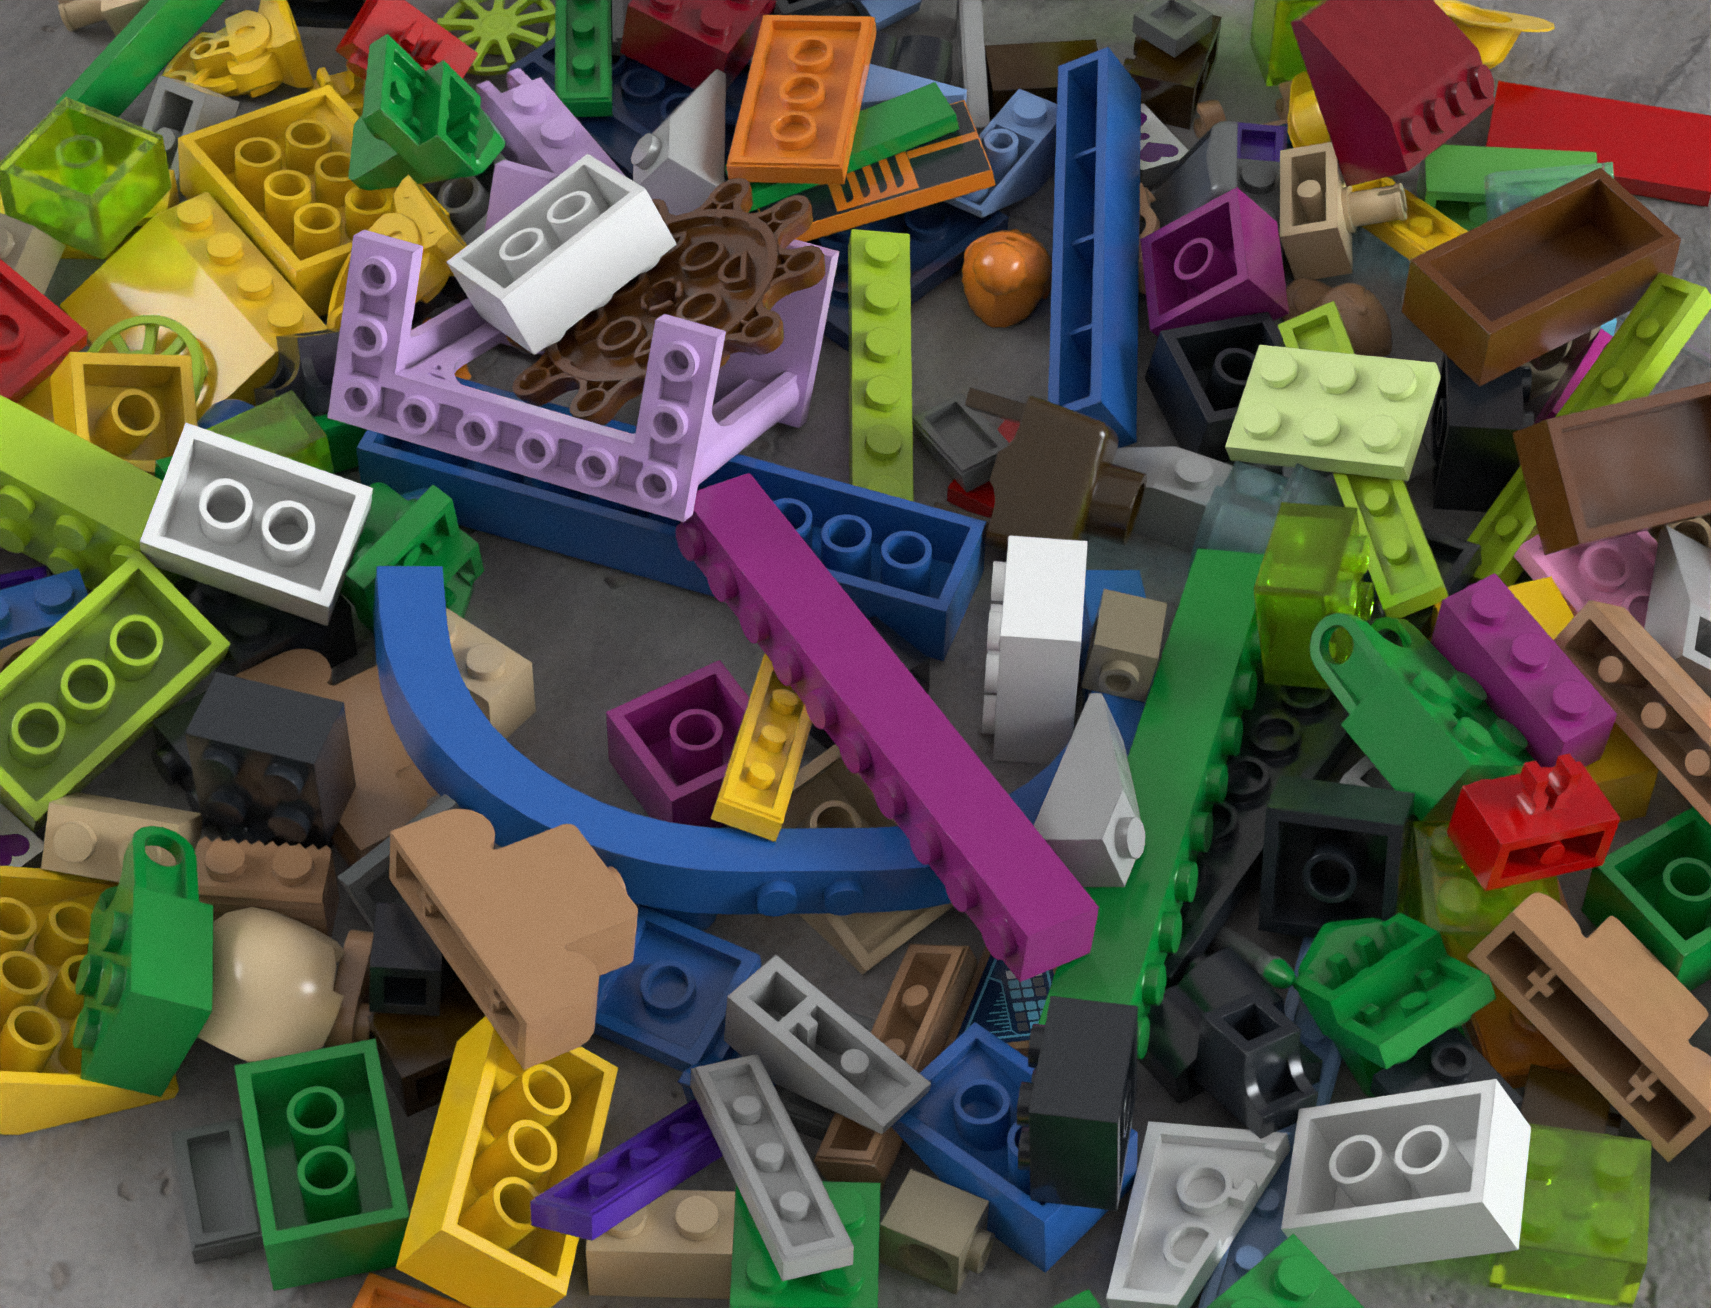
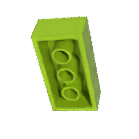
M0 395V546L13 553H24L48 566L55 575L79 568L84 585L94 590L138 550L141 552L140 539L163 481ZM156 567L174 586L180 575Z
M139 550L0 673V803L33 833H36L47 823L49 802L75 792L80 793L152 727L151 721L169 712L224 661L230 647L228 640Z

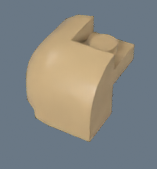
M249 907L227 912L213 922L212 1013L197 1037L249 1063L322 1049L344 998V995L334 992L333 987L337 967L336 962L340 961L345 951L337 941L320 931L276 911Z

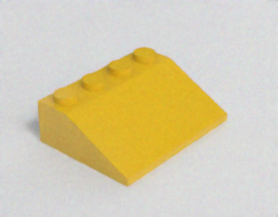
M330 85L178 137L180 192L189 200L207 191L318 317L328 313L335 281L348 254L351 253L353 235L363 230H369L383 214L397 213L393 194L398 187L368 191L358 188L349 179L353 128L360 117ZM418 184L444 211V213L450 220V214L444 209V207L431 195V193L422 184Z
M207 191L152 217L60 304V309L88 332L87 345L89 347L107 329L135 316L160 315L174 319L184 325L199 342L204 355L205 365L208 367V376L204 378L203 387L196 402L197 421L212 404L225 399L242 400L256 407L254 389L268 383L278 367L279 355L276 336L328 329ZM145 325L134 326L120 332L130 351L143 349ZM159 326L154 354H162L174 342L178 334L169 328ZM109 340L98 353L119 352ZM186 347L179 355L191 354L188 347Z
M0 866V1134L21 1135L175 1098L179 1091L176 1075L172 1078L162 1097L81 1079L82 1049L74 1048L73 1036L77 1019L84 1008V996L76 994V978L80 964L88 953L91 915L100 895L107 888L118 886L119 882L40 868Z

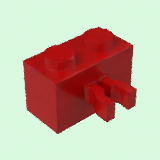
M366 0L335 50L348 60L346 63L348 69L365 81L369 45L386 34L393 38L425 71L444 60L463 79L478 55L476 51L405 0Z
M1569 753L1559 755L1554 767H1540L1535 760L1524 763L1520 774L1492 780L1482 779L1472 784L1463 785L1446 833L1484 891L1602 866L1621 818L1581 761L1576 762Z

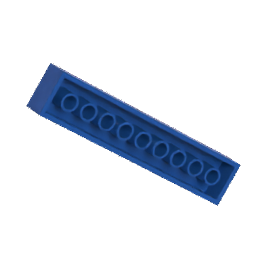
M456 377L461 385L524 402L516 397L513 392ZM550 402L538 406L572 416L570 408ZM611 420L604 425L636 434L637 426ZM371 430L365 432L356 447L361 484L370 486L373 483L381 482L391 487L398 494L419 488H430L432 485H435L452 498L458 525L715 597L710 589L707 577L694 561H688L679 549L676 540V527L681 521ZM741 454L735 455L698 485L697 490L750 473L867 619L873 616L878 617L927 657L941 661L945 660L984 572L986 521Z

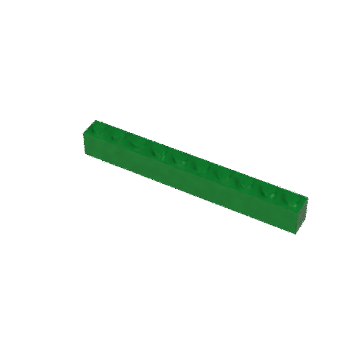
M1197 549L1127 757L1140 817L1145 830L1143 853L1135 860L1125 887H1084L1099 907L1091 951L1087 955L1057 967L1038 1024L1045 1025L1050 996L1138 1006L1137 1059H1144L1150 1036V1023L1148 1019L1150 1006H1160L1166 987V967L1164 962L1167 953L1175 954L1178 951L1182 935V916L1180 911L1183 902L1191 903L1197 889V856L1199 852L1207 853L1210 848L1213 835V816L1211 811L1214 803L1222 804L1225 800L1228 786V768L1226 763L1229 756H1237L1239 754L1243 734L1241 715L1243 709L1251 710L1253 708L1256 698L1257 664L1267 663L1271 645L1269 625L1271 619L1279 620L1283 612L1284 584L1283 582L1275 581L1272 555Z

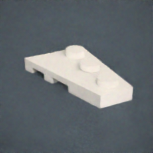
M1149 1121L1106 1297L1108 1307L1190 1308L1288 1155L1290 1145L1287 1133L1273 1132L1260 1139L1251 1130Z

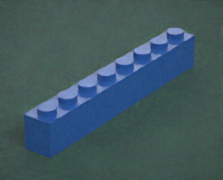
M1106 47L1058 66L1048 401L1104 422L1117 433L1119 439L1117 448H1122L1137 443L1141 88L1110 48Z

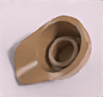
M1312 278L1296 279L1287 286L1289 314L1282 317L1284 322L1334 301L1341 314L1356 355L1384 357L1392 351L1393 338L1390 319L1376 296L1371 291L1366 290L1364 286L1345 283L1332 288Z

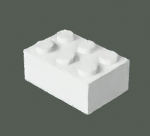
M586 154L446 263L478 315L535 355L543 348H547L560 341L565 335L566 330L589 312L605 306L616 291L638 274L651 270L659 262L660 257L677 244L644 187L593 156Z
M185 423L140 539L141 553L154 566L328 626L346 577L345 573L348 571L349 564L354 556L371 510L373 488Z
M1009 536L1007 562H993L991 600L1003 601V605L991 604V610L989 611L988 653L984 693H997V696L984 695L982 733L994 734L993 760L1050 764L1072 737L1082 637L1087 541Z
M1497 1079L1299 1109L1281 1230L1287 1237L1294 1233L1332 1274L1519 1250L1531 1126Z

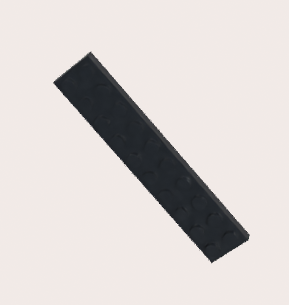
M1423 528L1448 595L1451 596L1463 590L1475 574L1478 566L1482 564L1481 545ZM1355 532L1352 533L1271 641L1267 663L1257 664L1256 666L1257 691L1254 706L1251 710L1243 709L1241 715L1243 724L1241 748L1237 756H1229L1226 763L1228 768V786L1225 800L1222 804L1214 803L1211 811L1213 816L1211 845L1207 853L1199 852L1197 856V889L1191 903L1183 902L1180 911L1182 916L1181 941L1178 951L1175 954L1167 953L1164 962L1166 967L1165 990L1178 985L1185 968L1194 959L1203 954L1261 873L1266 806L1280 776L1327 781L1354 743V740L1341 725L1349 716V713L1315 668L1310 656V641L1317 624L1327 615L1335 613L1355 615L1369 623L1370 626L1376 619L1387 617L1382 608ZM1434 605L1400 619L1410 622L1428 639L1431 635V617ZM1339 627L1331 635L1329 652L1336 663L1343 664L1350 658L1354 642L1349 632L1344 627ZM1393 630L1386 632L1382 636L1393 644L1403 647L1399 635Z

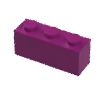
M1494 573L1443 599L1431 638V644L1457 671L1468 674L1483 687L1487 694L1485 699L1487 705L1500 719L1508 721L1524 735L1528 743L1525 749L1538 762L1540 767H1554L1559 755L1569 753L1576 762L1581 761L1584 767L1601 759L1617 713L1501 579Z

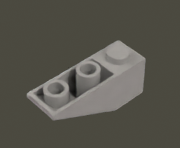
M1666 525L1660 529L1644 629L1711 698V549Z

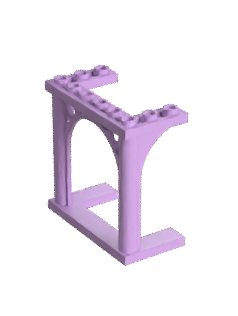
M507 160L495 164L485 232L558 177L559 174ZM363 230L353 235L328 418L684 522L693 515L697 488L700 483L777 422L800 428L807 422L839 251L796 239L786 247V249H796L811 245L819 247L825 258V276L813 287L786 295L774 304L771 311L778 313L782 319L784 340L771 353L765 355H756L749 352L730 354L727 363L719 369L726 331L667 314L656 319L636 434H631L461 385L454 373L463 365L499 343L512 346L508 342L506 335L481 318L469 298L411 330L424 246ZM545 351L538 352L537 354L543 355Z

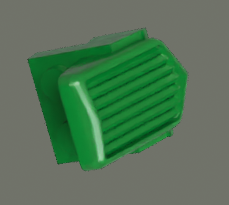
M388 34L369 45L363 113L353 128L348 175L349 179L358 188L372 191L398 187L408 174L417 184L476 176L483 173L505 147V140L491 118L480 108L481 97L444 60L425 71Z
M376 482L369 486L373 488L371 510L354 556L349 564L348 571L345 573L346 577L340 593L355 606L358 619L374 634L373 602L376 566H443L446 608L464 619L473 594V583L484 572L478 542L459 529L452 498L435 485H432L419 499L413 498L408 501L384 483Z
M1400 912L1386 921L1378 918H1366L1324 924L1303 958L1298 969V977L1293 982L1294 989L1298 991L1323 1035L1332 1039L1362 1092L1368 1098L1375 1097L1370 1091L1374 1074L1382 1069L1387 1070L1394 1064L1409 1060L1417 1053L1419 1048L1451 1028L1456 1027L1465 1037L1462 1025L1472 1017L1473 1013L1496 999L1489 975L1447 955L1439 931Z

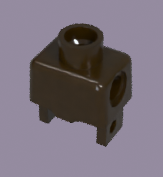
M970 387L965 402L966 407L973 411L1020 425L1014 439L1007 447L998 451L990 477L995 495L991 518L935 502L934 507L986 521L985 546L1003 552L1008 550L1009 536L1087 541V546L1090 536L1125 546L1131 537L1140 512L1147 483V474L1113 464L1119 441L1117 433L1098 419L1032 395L1029 396L1025 404Z

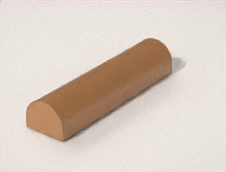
M909 944L870 1032L919 1073L941 1054L977 970V960L970 946ZM835 1112L814 1162L828 1181L881 1183V1192L904 1140L892 1127L883 1134H880Z

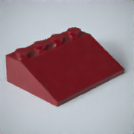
M1322 0L1290 22L1346 187L1410 171L1495 103L1493 96L1494 79L1490 69L1482 63L1478 48L1434 0Z

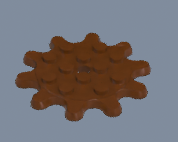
M735 178L717 186L700 207L688 213L680 215L670 214L664 200L652 199L677 245L662 255L659 262L651 270L638 274L616 291L605 306L589 312L567 329L560 341L547 348H543L541 351L545 352L535 364L520 373L514 380L512 389L516 397L527 404L538 407L568 391L578 390L570 404L571 415L582 420L603 426L606 425L628 400L643 393L655 320L664 314L726 331L719 369L727 363L730 354L749 352L756 355H765L776 350L783 343L784 328L780 315L775 311H771L772 307L786 295L813 287L825 276V258L819 247L811 245L796 249H786L793 240L806 232L812 225V206L808 198L803 195H794L779 201L771 208L762 212L748 213L753 205L751 185L746 179ZM506 335L508 342L522 353L531 354V352Z

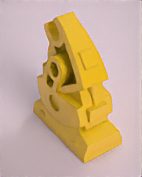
M260 0L258 12L244 10L224 19L226 27L216 33L201 32L175 55L161 75L196 84L226 97L247 94L255 98L274 90L282 82L296 88L314 86L300 33L287 0Z
M408 174L393 194L397 213L383 214L368 231L424 246L415 304L419 301L427 304L443 289L449 276H454L446 262L468 245L444 211ZM351 253L348 254L333 287L326 324L328 329H340Z

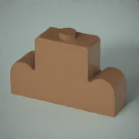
M293 649L235 675V677L344 702L356 787L332 836V844L349 867L390 836V831L404 826L428 807L427 800L438 795L407 754L391 723L381 693L377 665L334 685L332 669L328 660L322 654L310 649Z
M468 809L443 811L390 831L389 879L523 1070L569 1052L586 1043L595 1029L599 976L626 966L634 959L638 908L628 896L626 886L619 872L614 867H607L579 829L572 824L560 825L500 849H494L495 831L491 822L482 814Z
M1537 892L1525 899L1467 955L1483 973L1489 975L1491 982L1668 1163L1711 1126V1057L1699 1048L1692 1047L1688 1041L1709 1016L1708 1011L1617 918L1609 916L1586 938L1581 934V929L1575 919L1561 904L1553 898Z

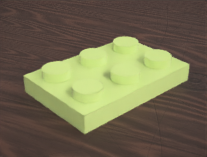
M1259 345L1225 445L1230 460L1409 481L1441 378L1437 363Z

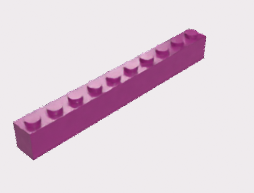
M747 473L697 490L693 515L686 521L680 522L676 527V540L681 553L688 561H694L707 577L710 589L716 599L720 602L725 601L740 620L746 638L753 644L758 643L772 661L774 671L780 682L785 686H791L803 701L814 726L827 732L839 748L842 760L848 770L854 774L858 773L874 793L876 803L882 814L888 819L893 818L909 838L916 858L924 865L929 864L945 885L946 892L953 906L960 912H966L982 933L984 943L990 954L997 960H1003L1019 982L1089 954L1097 921L1098 905L753 476Z

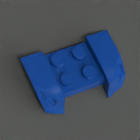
M639 904L633 961L626 966L599 976L594 1034L683 1072L678 1083L682 1085L688 1103L696 1099L690 1087L691 1068L743 1057L724 1041L727 996L762 967L760 955Z

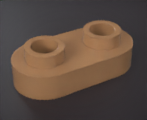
M350 930L346 937L343 948L345 954L340 959L333 991L344 995L333 1027L325 1041V1048L371 1039L367 1016L376 1013L369 1012L370 960L374 932Z

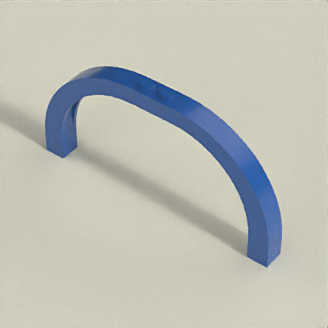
M376 566L373 602L376 662L381 693L391 723L407 754L430 786L440 796L448 795L457 802L460 809L472 810L487 818L495 831L494 843L500 847L508 846L563 824L575 825L607 867H614L619 872L626 886L627 894L634 903L690 913L763 914L772 917L786 914L831 913L833 915L845 916L853 913L917 910L951 904L945 885L929 864L924 865L916 858L909 838L899 826L877 828H781L777 840L774 842L740 829L699 827L671 823L634 814L600 802L567 786L540 769L516 750L492 726L473 700L460 675L451 648L447 625L443 566ZM1086 570L1079 661L1081 686L1090 635L1103 589L1146 598L1140 570ZM1156 668L1145 702L1082 688V711L1090 693H1102L1124 740L1127 757L1156 674ZM1068 744L1044 770L1028 783L1008 794L1033 826Z

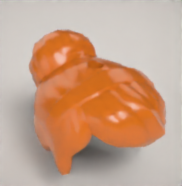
M1018 229L1000 230L974 240L965 250L962 267L963 291L968 299L969 307L976 316L981 318L990 327L1005 328L1027 318L1036 308L1039 300L1042 297L1047 299L1051 291L1052 259L1043 247V243L1036 240L1031 233H1022Z

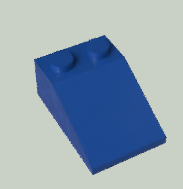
M974 1022L920 1072L923 1077L931 1082L930 1091L891 1127L942 1182L988 1200L987 1230L995 1233V1238L1046 1273L1109 1210L1031 1201L1030 1171L1018 1169V1151L1023 1126H1017V1105L1022 1081L1031 1082L1034 1068L1028 1067V1058ZM1132 1128L1120 1199L1133 1188L1137 1172L1138 1132Z

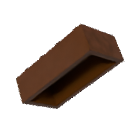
M1600 167L1410 259L1401 312L1480 387L1631 311L1659 272L1670 276L1673 275L1681 238Z
M1711 381L1546 419L1512 433L1544 555L1711 515Z

